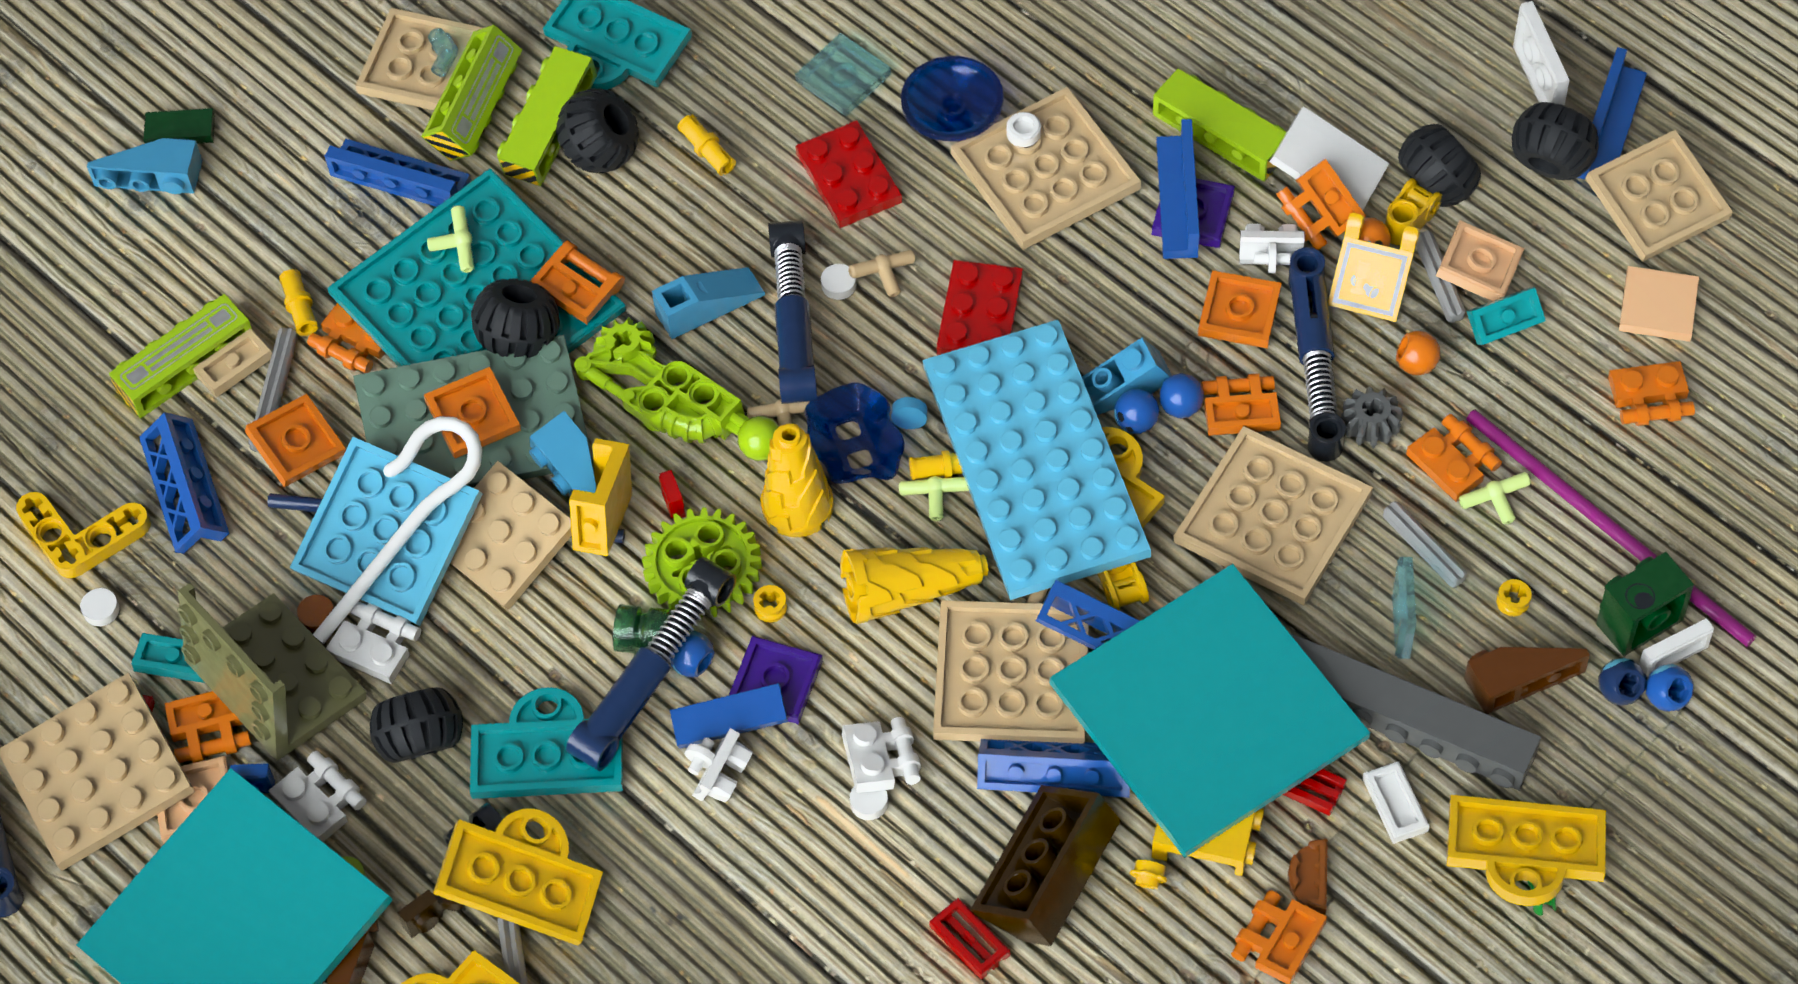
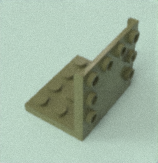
M191 583L178 590L179 607L177 611L181 618L179 631L183 638L181 650L185 661L231 712L238 717L242 724L276 761L366 700V691L274 593L224 627H221L196 600L195 587Z

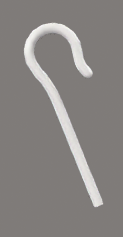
M444 416L425 421L413 431L399 456L384 466L383 472L387 477H394L402 473L412 463L425 440L432 434L440 431H452L460 435L466 442L468 449L467 461L462 470L420 502L313 633L323 644L430 513L447 498L460 491L475 477L481 466L483 450L478 434L469 423L456 417Z

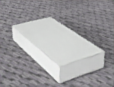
M1706 618L1644 649L1639 665L1646 674V677H1649L1651 671L1660 665L1676 664L1708 648L1714 627Z
M1399 761L1363 773V781L1393 844L1429 831L1427 819Z

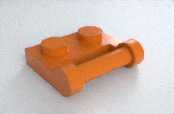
M567 240L530 281L548 290L559 307L587 325L608 299L622 288L625 277L616 271L611 273L577 250L578 247ZM569 262L601 282L602 285L600 287L596 286L564 264Z

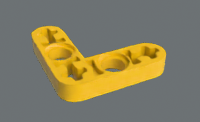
M29 492L24 494L16 504V511L22 524L57 572L66 578H76L142 538L151 527V521L145 507L135 502L122 505L75 535L42 493ZM33 506L40 510L44 518L39 522L33 512L29 511ZM133 517L139 522L135 525H132V523L128 522L127 520ZM115 526H118L119 531L122 532L119 536L114 529ZM52 528L62 531L57 540H43L45 532ZM100 534H109L111 536L110 542L105 546L96 547L92 544L94 538ZM66 548L76 561L70 564L65 560L61 551Z

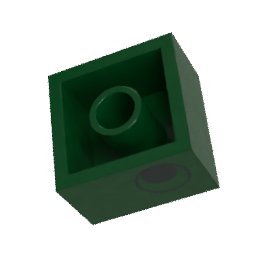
M1667 552L1662 553L1656 558L1647 557L1628 575H1618L1606 584L1596 625L1625 657L1684 620L1694 583Z

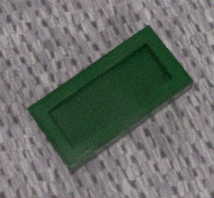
M213 108L145 112L144 143L146 144L161 138L196 140L197 144L213 143L214 110Z

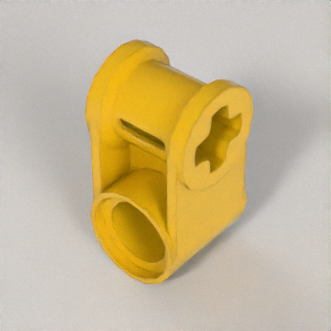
M1410 178L1387 209L1385 225L1389 228L1391 243L1401 245L1403 232L1407 226L1415 227L1420 231L1438 211L1442 203L1440 200L1443 194L1439 192L1432 194L1419 186L1417 180Z
M1135 562L1097 573L1109 606L1120 610V607L1138 601L1143 604L1149 602V593L1145 580Z

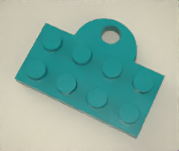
M562 0L543 27L545 36L568 46L567 50L592 57L594 66L600 69L591 89L608 90L621 84L629 75L658 88L692 38L691 29L628 0Z
M558 688L533 690L521 697L514 705L510 713L509 723L471 725V798L483 799L623 791V737L619 741L618 750L611 763L602 771L594 769L566 752L567 742L573 730L579 723L588 720L584 718L582 707L577 699L570 693ZM546 701H552L557 704V708L550 714H542L537 711L539 705Z

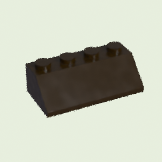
M1041 785L972 905L971 911L1021 941L1052 946L1121 820L1100 793Z

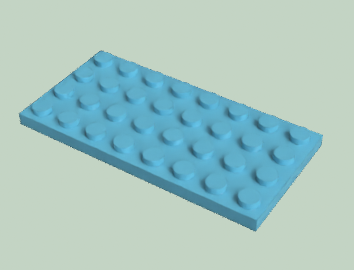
M1059 320L922 360L924 371L1010 600L1051 588L1055 580L1065 584L1151 557L1150 546Z

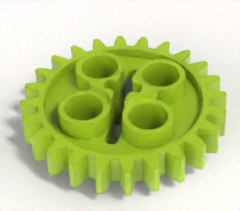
M706 507L702 508L700 516H695L691 509H687L686 519H682L676 513L673 514L675 524L672 526L662 521L663 534L658 532L651 533L654 544H645L647 556L642 557L645 569L643 570L645 582H649L650 594L657 593L656 596L659 604L668 601L669 612L675 610V605L679 604V600L683 599V595L687 591L685 580L688 572L701 557H705L721 567H734L729 571L736 575L735 587L727 601L721 605L728 613L732 612L731 601L734 600L741 605L744 603L742 592L753 594L752 582H759L760 580L758 569L762 568L761 557H759L761 551L760 545L756 544L755 533H747L745 521L736 525L735 514L733 513L724 520L722 519L721 509H717L713 516H708ZM707 539H716L713 543H704ZM674 555H684L680 559H671ZM716 606L709 609L714 618L718 614L717 608L719 607Z

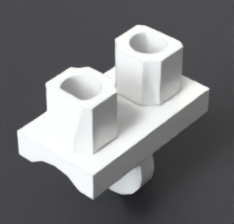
M1247 224L1245 231L1241 230L1239 264L1268 265V273H1276V265H1290L1292 254L1296 250L1304 248V231H1298L1295 224H1283L1278 228V231H1265L1261 224Z
M730 728L725 738L721 739L715 753L711 751L714 741L709 738H704L701 745H688L685 755L692 762L688 771L691 774L698 775L702 767L706 768L692 795L693 797L703 801L708 795L725 803L730 798L737 785V781L721 773V769L725 764L741 773L753 754L751 750L737 741L740 733Z

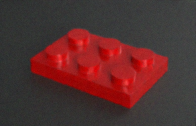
M857 120L795 145L798 158L839 228L902 203L900 191Z
M953 260L936 346L937 355L1013 332L1023 278V268Z

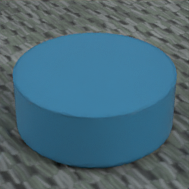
M914 397L900 398L892 405L891 420L900 428L918 429L924 426L927 421V405Z

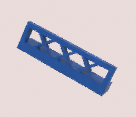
M1619 47L1616 49L1592 122L1598 132L1599 146L1597 156L1589 169L1578 178L1586 180L1588 172L1620 157L1647 75V72L1624 66L1627 49Z
M1181 119V136L1156 137L1163 259L1198 258L1199 221L1192 119Z
M346 138L341 148L330 145L325 154L327 167L332 177L436 207L471 181L470 174Z
M164 412L139 439L174 550L177 553L184 554L200 538L222 541L229 534V530L193 419ZM161 435V442L157 453L154 440ZM167 460H169L170 471L166 481L164 472ZM176 489H178L180 496L177 509L175 510L173 501ZM187 517L191 530L184 536L182 531Z
M1055 580L1036 622L1094 650L1103 645L1104 642L1111 640L1135 625L1139 620ZM1050 607H1053L1073 618L1060 622L1047 614ZM1082 622L1107 635L1096 639L1087 635ZM1076 624L1077 629L1070 626Z
M980 740L977 789L1037 792L1041 785L1095 792L1100 793L1101 796L1128 798L1130 796V787L1096 743Z

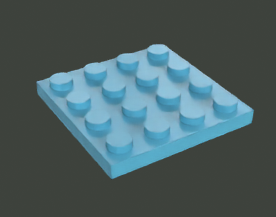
M352 437L292 561L290 569L346 594L420 502L451 478L414 462L402 473L394 477H387L383 472L384 466L395 460L398 456ZM465 485L460 491L447 498L435 508L360 600L376 605L395 616L399 615L408 619L411 623L421 626L483 493Z

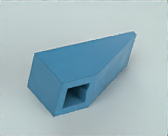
M161 138L90 161L87 164V169L94 186L104 189L122 188L134 189L139 192L149 190L163 191L171 194H194L203 160L196 140Z
M749 267L686 275L652 290L655 313L671 340L765 295L764 290Z
M1142 337L1082 376L1095 412L1099 415L1113 410L1118 398L1124 392L1131 389H1143L1152 394L1160 389L1164 380L1172 376L1160 351Z
M563 411L530 436V447L532 449L529 450V454L540 468H543L545 465L554 475L551 478L553 484L562 495L565 496L569 493L571 496L573 489L595 493L596 483L587 438L567 413Z

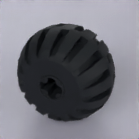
M593 88L576 93L563 105L557 121V139L560 147H563L566 157L571 158V162L578 168L592 173H605L622 167L634 154L639 142V127L637 126L638 122L635 115L631 113L632 109L628 104L624 103V99L612 91Z
M1539 102L1525 110L1517 119L1511 137L1513 153L1520 163L1535 173L1556 180H1573L1585 173L1594 162L1599 146L1597 129L1586 116L1572 108L1565 107V105L1552 102Z
M1440 124L1422 126L1413 131L1403 142L1398 154L1399 163L1410 178L1417 180L1419 186L1432 194L1436 192L1443 194L1440 200L1442 202L1440 207L1456 205L1463 200H1467L1477 188L1481 178V170L1473 157Z
M509 278L508 280L501 279L490 283L477 296L471 311L472 328L478 342L491 353H497L502 357H508V353L514 354V357H524L525 355L527 358L537 355L543 343L547 346L550 341H553L560 325L559 310L553 296L544 287L527 280L522 281Z
M443 688L418 690L382 701L374 707L370 719L371 741L377 752L385 760L392 763L416 759V757L435 754L438 751L452 748L458 744L463 730L462 711L456 699Z

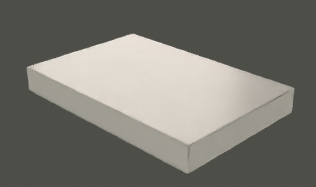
M1533 1L1522 3L1519 9L1513 48L1538 102H1552L1565 105L1570 80Z
M1304 106L1297 113L1269 161L1291 177L1297 179L1323 159H1326L1362 211L1389 165L1387 161Z

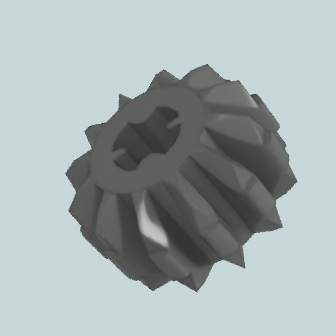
M1371 386L1366 389L1365 394L1356 389L1352 394V398H1346V401H1344L1343 413H1341V418L1346 426L1345 433L1347 438L1357 437L1358 447L1365 441L1370 442L1373 449L1377 446L1378 440L1388 445L1391 437L1397 436L1400 432V421H1402L1403 417L1402 408L1398 407L1397 396L1387 397L1385 388L1376 393Z

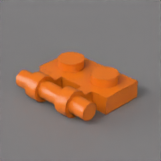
M1323 159L1296 179V182L1303 190L1299 195L1295 197L1288 186L1276 193L1283 203L1282 210L1287 216H1292L1300 229L1304 231V241L1309 240L1316 250L1321 249L1327 244V241L1320 233L1326 227H1329L1335 237H1338L1346 231L1348 217L1351 213L1361 214L1366 217L1326 159ZM1308 201H1311L1321 216L1315 222H1312L1302 207Z
M336 303L321 323L322 331L328 335L322 337L316 333H311L307 340V345L316 349L317 354L325 358L333 357L341 361L343 366L351 371L359 370L363 373H369L373 367V361L366 358L368 354L378 359H381L385 354L373 341L372 337L338 303ZM344 341L354 346V348L348 350L340 346V344Z
M1681 361L1610 370L1608 380L1616 408L1631 407V409L1620 410L1622 424L1635 423L1636 426L1649 425V421L1661 419L1673 422L1680 421L1681 417L1695 414L1693 401L1679 402L1680 399H1687L1689 393ZM1650 403H1663V405L1647 407V404Z
M1259 373L1248 374L1247 378L1227 379V376H1217L1215 380L1202 381L1204 395H1217V397H1207L1204 400L1208 436L1238 434L1243 426L1255 432L1280 430L1281 421L1277 392L1262 393L1265 390L1275 389L1274 376L1260 377ZM1249 392L1246 395L1230 396L1229 393Z
M1449 414L1442 421V425L1450 431L1447 435L1443 436L1433 427L1407 447L1406 455L1457 502L1461 495L1469 493L1483 482L1484 474L1478 469L1484 464L1494 472L1501 466L1502 461L1494 454L1495 449L1488 442L1482 443L1472 433V427L1464 420L1459 421L1453 414ZM1460 443L1472 452L1467 458L1455 448Z
M213 691L164 703L173 742L187 739L188 746L174 749L179 763L191 760L193 763L205 761L204 757L222 752L229 755L237 753L238 748L252 745L249 731L234 734L233 727L243 724ZM220 730L221 738L205 742L200 741V735Z
M1268 890L1263 900H1258L1252 909L1253 917L1247 927L1241 928L1236 936L1235 941L1237 944L1231 955L1236 960L1244 962L1250 951H1255L1260 954L1256 960L1255 968L1285 984H1291L1324 928L1327 916L1294 899L1291 900L1286 911L1277 907L1281 896L1275 891ZM1272 923L1276 925V928L1270 938L1267 939L1260 934L1265 925Z

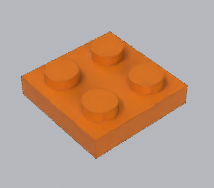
M1212 270L1198 327V336L1268 349L1282 283Z
M490 367L424 394L425 403L433 418L439 416L456 417L469 423L478 434L482 447L521 431L520 423ZM440 431L454 459L468 454L466 442L460 435L452 431Z
M307 393L245 427L246 435L283 487L342 457L346 451L343 443Z

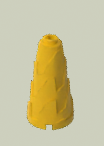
M790 423L779 426L774 431L773 438L770 439L768 463L765 470V485L760 497L763 517L768 526L770 527V524L777 528V533L788 537H804L822 529L821 524L827 518L829 522L834 508L832 490L812 447L809 434L805 433L798 424Z
M884 547L844 550L841 554L840 570L841 579L846 578L847 587L842 589L849 616L853 623H866L870 620L900 613L901 609L934 601V598L980 584L983 577L988 576L987 559L984 554L979 555L975 549H930L927 547L895 549Z

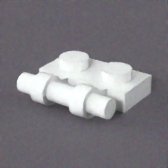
M358 601L350 613L361 618L358 625H354L344 620L326 649L337 661L392 684L410 656L408 648L400 644L404 638L416 642L420 637L421 628L412 625L408 619L399 615L394 617L382 612V609L371 603L366 605ZM376 625L389 630L386 638L372 632Z
M903 717L892 719L890 722L892 731L885 733L882 732L880 721L843 725L842 738L856 793L894 789V777L904 776L906 783L909 785L920 781L919 770L921 764L919 756L913 752L912 744L914 738L912 730L906 726ZM898 750L899 757L889 759L887 751Z
M314 751L307 758V762L314 768L312 773L306 776L299 767H296L268 791L271 798L288 815L324 842L348 822L346 815L341 809L349 803L355 810H359L366 804V799L359 793L360 787L352 779L346 780L337 771L338 765L330 757L325 758L319 751ZM326 782L336 790L329 798L319 789Z

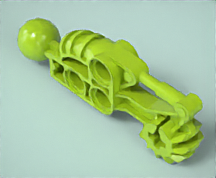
M628 317L624 324H619L614 319L612 328L602 326V336L596 338L593 352L588 353L586 357H579L574 362L579 379L589 380L604 391L607 390L622 400L624 409L641 420L647 429L662 433L667 432L668 436L674 439L682 437L683 441L687 443L698 440L700 444L705 443L712 436L715 439L720 437L726 440L731 433H734L738 436L737 442L740 450L747 458L755 461L768 460L770 439L773 438L774 431L779 427L777 423L765 416L748 418L744 414L741 399L687 363L673 361L667 365H662L654 360L657 354L654 347L655 340L653 334L647 331L642 321L634 324L633 320ZM604 373L632 376L646 386L623 389ZM678 382H684L683 384L678 386L674 385ZM711 400L709 403L700 404L702 401ZM654 407H661L658 410L651 411Z

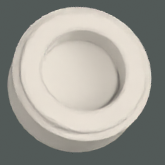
M1028 112L1014 114L1007 121V138L1018 147L1034 145L1041 136V123L1039 119Z
M834 264L823 271L821 286L826 296L831 299L842 300L854 293L856 278H852L849 275V266Z
M105 588L89 591L80 603V609L85 620L93 626L110 624L116 619L120 610L114 593Z
M854 786L850 792L852 812L863 820H874L881 817L888 807L887 791L856 793Z

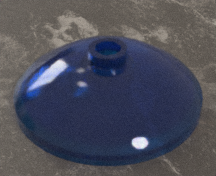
M962 56L940 57L920 65L908 76L901 91V107L907 122L922 135L940 141H961L985 132L1000 116L1004 102L1002 84L997 75L985 64Z

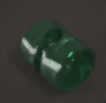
M619 604L613 627V650L615 652L636 654L640 647H649L648 643L652 641V637L656 636V632L660 631V626H663L664 621L668 620L667 617L672 615V610L651 607L648 612H644L641 606Z

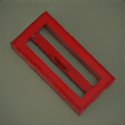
M1321 769L1298 784V786L1330 798L1329 801H1325L1297 787H1293L1283 795L1330 816L1346 786L1347 780Z
M959 898L929 921V927L981 980L987 976V972L990 969L994 970L997 968L1002 959L1005 961L1010 957V950ZM957 912L989 944L995 953L991 955L952 916L953 913ZM944 921H945V922L967 943V945L984 961L982 964H981V963L973 956V954L942 924Z

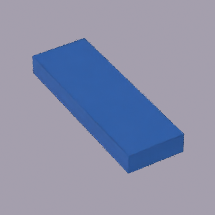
M779 683L670 710L676 743L679 749L688 747L690 744H701L704 738L711 740L725 738L730 728L742 734L788 722Z

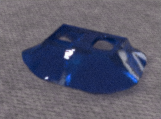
M853 382L833 388L817 396V401L809 402L804 409L807 419V434H809L812 447L818 459L826 467L830 479L836 484L850 483L858 479L870 477L891 480L896 476L905 446L903 435L890 420L891 408L887 398L866 384ZM848 422H856L861 434L847 440H841L835 428ZM862 450H867L870 453L873 461L872 464L858 469L850 467L847 459L848 455Z

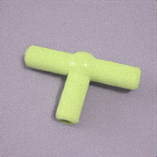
M457 205L451 209L454 233L428 238L427 245L431 252L457 247L460 270L468 273L474 269L471 250L472 235L468 231L465 208Z
M1522 472L1501 481H1490L1485 487L1461 495L1459 502L1463 509H1468L1491 500L1502 523L1510 524L1516 517L1505 494L1530 486L1531 480L1528 473Z
M932 476L926 480L901 481L899 483V494L901 496L928 494L929 518L932 521L943 519V493L969 491L964 477L941 478L939 476Z

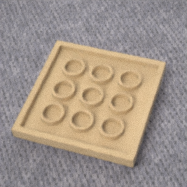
M1068 87L1016 112H1028L1039 119L1041 123V136L1034 145L1018 147L1008 140L1006 125L1009 118L1014 115L1012 114L950 146L953 158L1023 250L1141 189V180Z
M1243 426L1174 534V543L1225 568L1233 564L1242 576L1304 606L1370 499L1373 487Z
M941 600L933 740L980 741L981 739L1084 744L1085 729L1049 684V678L1088 654V647L1036 622L1043 604ZM1050 607L1047 614L1060 622L1073 618L1053 607ZM1082 622L1086 634L1088 635L1089 625ZM1076 624L1070 626L1077 629Z
M126 673L0 748V757L49 852L61 871L195 792L129 673Z

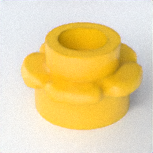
M1136 860L1134 870H1130V875L1136 878L1135 885L1143 888L1158 889L1159 883L1167 882V877L1164 876L1166 866L1157 862Z

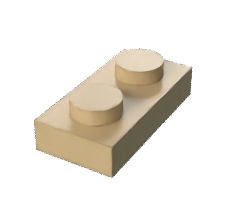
M249 329L195 366L193 370L196 377L217 398L270 361L272 352Z

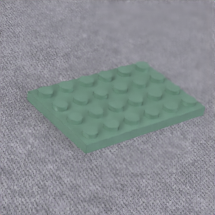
M564 335L555 336L553 341H550L547 346L543 343L539 353L530 358H527L525 355L524 357H514V354L508 353V357H502L497 353L493 354L488 350L353 376L366 442L399 456L413 431L425 421L434 419L425 403L424 394L490 367L520 423L521 431L482 447L481 466L475 477L467 484L472 488H475L497 461L522 480L552 474L546 465L540 468L529 454V450L532 449L530 447V436L563 411L567 413L586 436L593 466L592 453ZM437 432L425 440L412 462L452 478L462 470L467 461V454L454 459L441 432Z

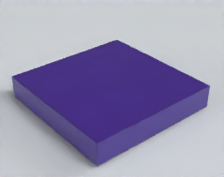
M1196 178L1199 245L1220 248L1235 193V186ZM1160 201L1152 226V235L1162 237Z
M752 636L729 695L779 683L788 722L799 724L822 665L823 657L821 654Z

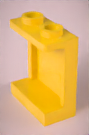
M596 438L592 445L596 491L593 493L573 489L569 498L572 546L575 551L608 556L632 497L630 445Z
M1259 809L1188 856L1232 865L1235 867V875L1243 876L1245 864L1253 865L1257 843L1251 842L1253 830H1261L1265 809ZM1157 823L1152 841V858L1167 861L1169 852L1182 855Z

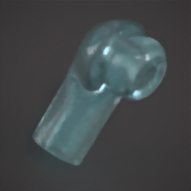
M435 28L428 35V41L432 44V48L437 55L431 71L439 77H445L458 55V48L449 33H445L442 28Z

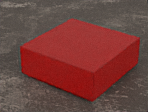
M672 470L659 473L661 493L671 519L674 520L673 514L675 513L681 518L686 517L683 498Z

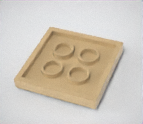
M390 8L355 85L357 93L435 110L472 33L483 27Z
M1676 130L1588 172L1585 178L1642 262L1730 219L1733 213Z
M497 461L475 486V489L482 492L483 495L450 564L505 609L509 610L572 536L571 519L502 463Z

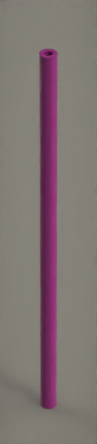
M1474 409L1469 413L1466 421L1638 560L1642 561L1650 556L1653 558L1657 557L1655 553L1480 412ZM1693 587L1689 600L1746 647H1749L1754 642L1757 636L1697 587Z

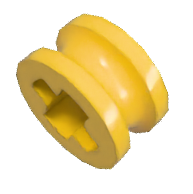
M1511 579L1503 582L1499 587L1496 599L1497 607L1508 616L1522 615L1529 608L1532 597L1531 589L1521 580ZM1510 592L1517 593V598H1520L1518 603L1511 602V597H1508Z
M766 585L755 592L753 597L754 610L760 620L772 623L784 617L787 611L785 593L781 588L775 585ZM776 600L777 606L774 608L768 605L764 608L763 601L773 602Z

